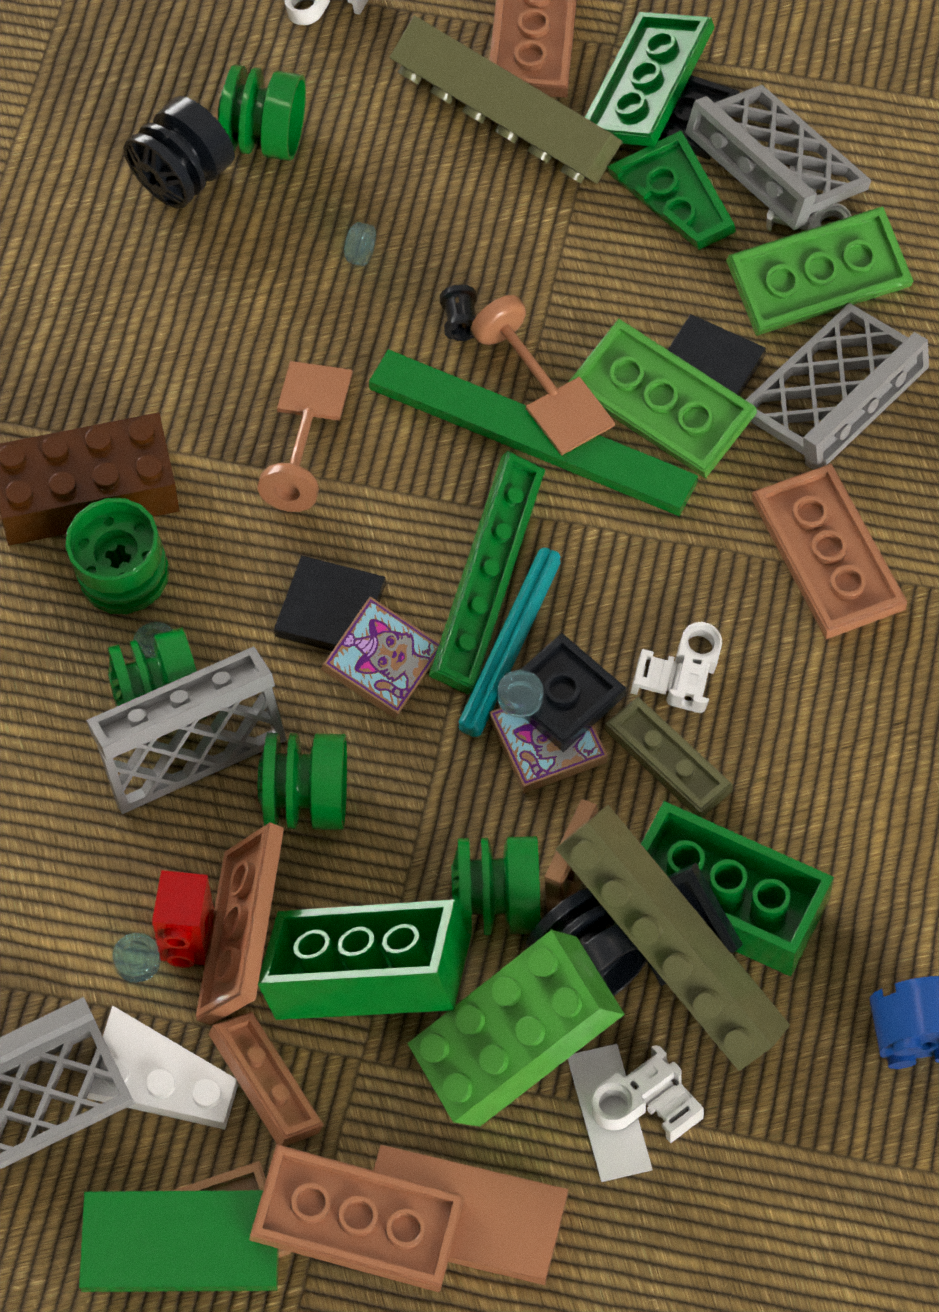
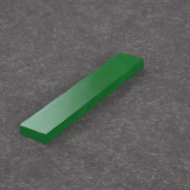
M507 451L501 457L429 673V677L467 695L473 691L477 683L545 473L544 468L510 451Z

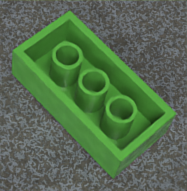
M550 930L455 1005L454 1010L446 1012L407 1044L453 1123L480 1127L625 1014L579 939L573 935Z

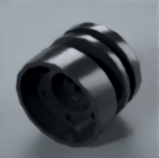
M184 96L174 97L155 115L153 123L144 124L138 134H133L123 146L125 159L139 182L158 200L176 209L186 207L195 195L203 191L207 181H214L235 159L234 146L219 121L206 108Z
M588 888L579 890L554 907L536 925L524 946V950H526L550 930L576 936L613 996L621 992L647 963V959Z

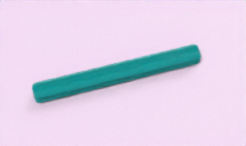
M546 547L538 551L459 719V730L462 733L472 737H479L482 734L489 719V712L493 710L498 700L499 688L505 684L561 564V556L557 551Z

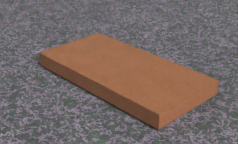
M496 0L489 60L550 97L567 98L577 0Z
M832 464L752 492V502L825 639L906 610L908 602Z
M268 823L224 852L196 1021L211 1026L256 1000L284 828Z
M276 1144L249 1241L440 1293L465 1196Z
M380 1145L373 1171L465 1196L448 1262L546 1285L568 1197V1189Z

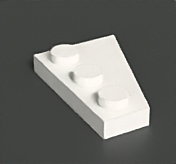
M112 1005L103 1038L135 1103L127 1108L225 1129L238 1087L236 1078ZM102 1059L99 1069L108 1071ZM95 1077L87 1099L106 1102L120 1094L113 1082Z

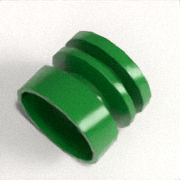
M236 64L231 66L219 100L218 121L229 135L234 151L239 144L242 154H250L258 137H260L261 151L264 157L287 161L294 159L301 138L306 106V81L304 75L275 71L268 87L265 88L264 75L261 68L255 67L251 69L248 75L245 66Z
M106 498L89 504L75 516L67 529L65 547L82 593L94 607L110 614H130L147 608L160 597L168 583L170 566L154 518L141 504L126 498Z
M183 628L154 635V656L149 658L145 657L137 640L130 641L133 662L125 664L119 645L108 647V679L116 707L197 672ZM207 716L204 717V718H202V719H200V720H198V721H202V720L207 719Z
M267 732L265 746L261 758H259L257 782L258 803L262 810L264 826L268 823L278 825L280 808H286L287 828L296 829L300 809H309L310 820L314 830H344L347 802V738L345 734L315 733L310 754H302L300 739L297 733H290L287 753H281L280 734Z
M537 836L507 837L503 858H493L489 839L481 838V859H470L469 838H459L458 847L451 864L452 899H455L470 936H472V915L482 914L484 935H491L495 914L505 915L509 935L531 934L540 922V878Z

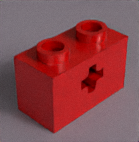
M161 870L152 918L161 961H167L170 965L180 968H189L194 964L205 965L214 914L208 875Z

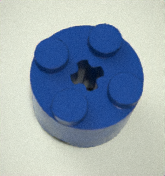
M939 976L914 978L895 983L896 993L885 997L882 989L874 992L869 998L879 1053L882 1058L887 1059L888 1068H908L917 1063L916 1058L934 1056L935 1062L939 1063Z

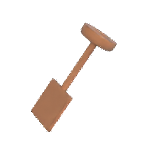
M515 295L503 296L487 305L478 313L472 322V335L479 343L484 345L497 344L507 339L548 394L526 405V410L559 454L562 456L614 427L615 422L580 376L559 388L555 386L515 333L526 316L523 302Z
M290 361L277 412L302 415L290 463L270 465L261 473L257 489L261 498L269 505L287 512H301L310 509L315 504L319 492L317 480L310 471L300 466L312 418L341 420L353 370Z

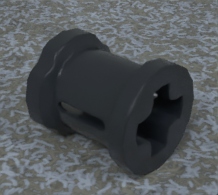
M454 285L446 288L440 294V305L446 310L447 317L444 331L449 339L467 341L475 338L472 335L471 326L476 318L474 305L477 302V292L469 285ZM455 298H459L460 303H456ZM462 323L466 324V328L462 327Z

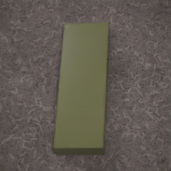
M636 697L605 723V731L693 814L701 818L704 817L732 793L733 784L639 697Z

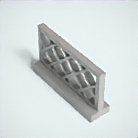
M763 85L756 86L715 103L707 96L694 101L685 133L793 230L806 226L810 214L869 189L870 178ZM759 101L769 111L756 109L748 106L749 104ZM730 116L741 118V123L735 122ZM752 120L769 124V129L747 125V121ZM776 126L789 128L797 135L776 131ZM757 140L768 142V147L761 145ZM775 144L796 148V153L775 149ZM803 150L816 152L824 159L803 155ZM784 164L795 166V171H791ZM802 168L824 172V178L802 173ZM831 174L846 177L850 182L832 180ZM811 188L822 190L823 194L816 196L817 193Z
M849 303L746 399L756 408L763 402L781 400L782 412L764 414L757 410V414L750 422L803 454L805 465L814 470L825 466L929 368L928 339L916 332L908 338ZM852 320L865 328V334L840 336V330ZM890 343L897 347L892 354L873 356V344ZM867 345L868 356L843 359L842 348ZM837 348V360L812 361V356L818 350ZM870 369V374L864 380L845 382V370ZM839 371L840 383L815 385L814 374ZM809 374L810 386L785 388L784 382L791 376ZM842 394V401L837 406L817 408L816 397ZM812 397L813 409L787 411L786 400ZM814 421L815 427L803 438L789 430L788 423Z
M254 646L86 720L90 733L97 744L117 807L122 814L262 752L267 732L257 737L248 736L258 720L270 723L272 730L268 732L279 733L281 743L287 741L272 689L275 686L272 673ZM261 692L252 707L239 704L242 700ZM219 711L211 726L197 723L198 720ZM232 714L245 717L236 733L223 729ZM177 730L169 744L156 741L157 738ZM191 732L204 735L195 751L181 748ZM216 739L229 742L223 752L214 756L207 754ZM136 748L127 763L113 760L114 757ZM149 751L162 754L154 769L140 766ZM175 757L188 760L183 770L174 774L166 773ZM133 776L147 779L142 788L125 795L124 790Z
M84 997L0 1037V1083L11 1086L4 1106L0 1108V1137L7 1120L30 1126L24 1142L14 1147L0 1143V1169L135 1104ZM92 1036L97 1050L91 1065L88 1066L68 1060L73 1045ZM60 1052L59 1057L53 1055V1054H56V1053ZM102 1059L108 1071L99 1069ZM39 1061L55 1065L47 1087L24 1081L31 1065ZM64 1068L87 1074L78 1097L55 1090ZM17 1072L15 1078H14V1077H10V1075H12V1074H14V1073ZM95 1077L113 1082L120 1094L102 1104L87 1100ZM20 1089L42 1095L34 1118L12 1112ZM51 1099L74 1105L67 1121L59 1125L43 1121ZM83 1108L88 1109V1111L81 1114ZM39 1129L45 1131V1132H43V1133L37 1135Z

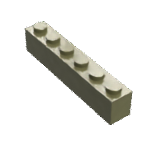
M415 15L389 57L401 65L398 73L417 85H419L422 78L433 84L430 90L432 94L449 104L452 103L454 98L466 104L462 112L482 124L486 118L496 122L498 125L494 131L514 144L519 137L529 142L531 145L527 151L547 164L552 157L562 162L564 165L560 171L580 184L585 177L598 184L623 142L612 133Z
M609 805L605 806L574 831L556 848L562 858L738 1071H741L777 1043L789 1028L790 1024Z

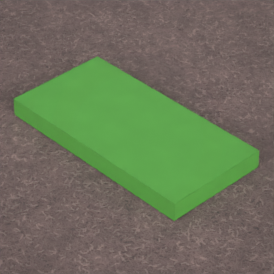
M883 206L728 255L726 259L756 336L842 309L849 303L852 305L910 287L914 282Z
M620 319L615 322L569 380L570 382L580 376L611 417L705 479L757 414L754 405Z

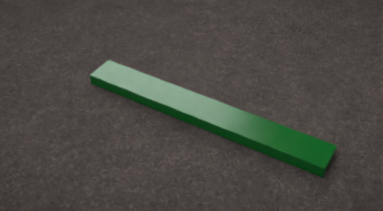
M389 349L369 380V389L679 517L698 482V475L600 435L561 456L528 413L526 405Z

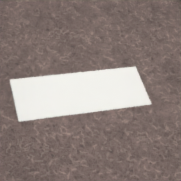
M614 1044L573 1054L568 1058L601 1182L652 1171L638 1118L627 1127L613 1131L599 1126L592 1115V1095L595 1089L617 1072L626 1077L618 1045ZM609 1096L601 1102L600 1108L604 1113L615 1116L625 1111L627 1103L621 1097Z

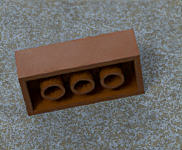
M160 412L0 443V513L8 546L65 535L73 519L89 504L106 498H126L141 504L153 517L180 512Z

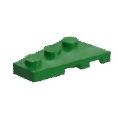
M682 131L658 141L655 147L648 146L607 166L609 174L698 250L736 233L733 220Z

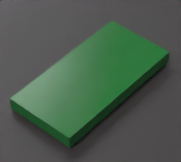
M639 12L585 118L623 141L622 144L655 147L715 28L712 18Z
M263 1190L84 1192L79 1279L81 1292L278 1291L279 1249L249 1241Z

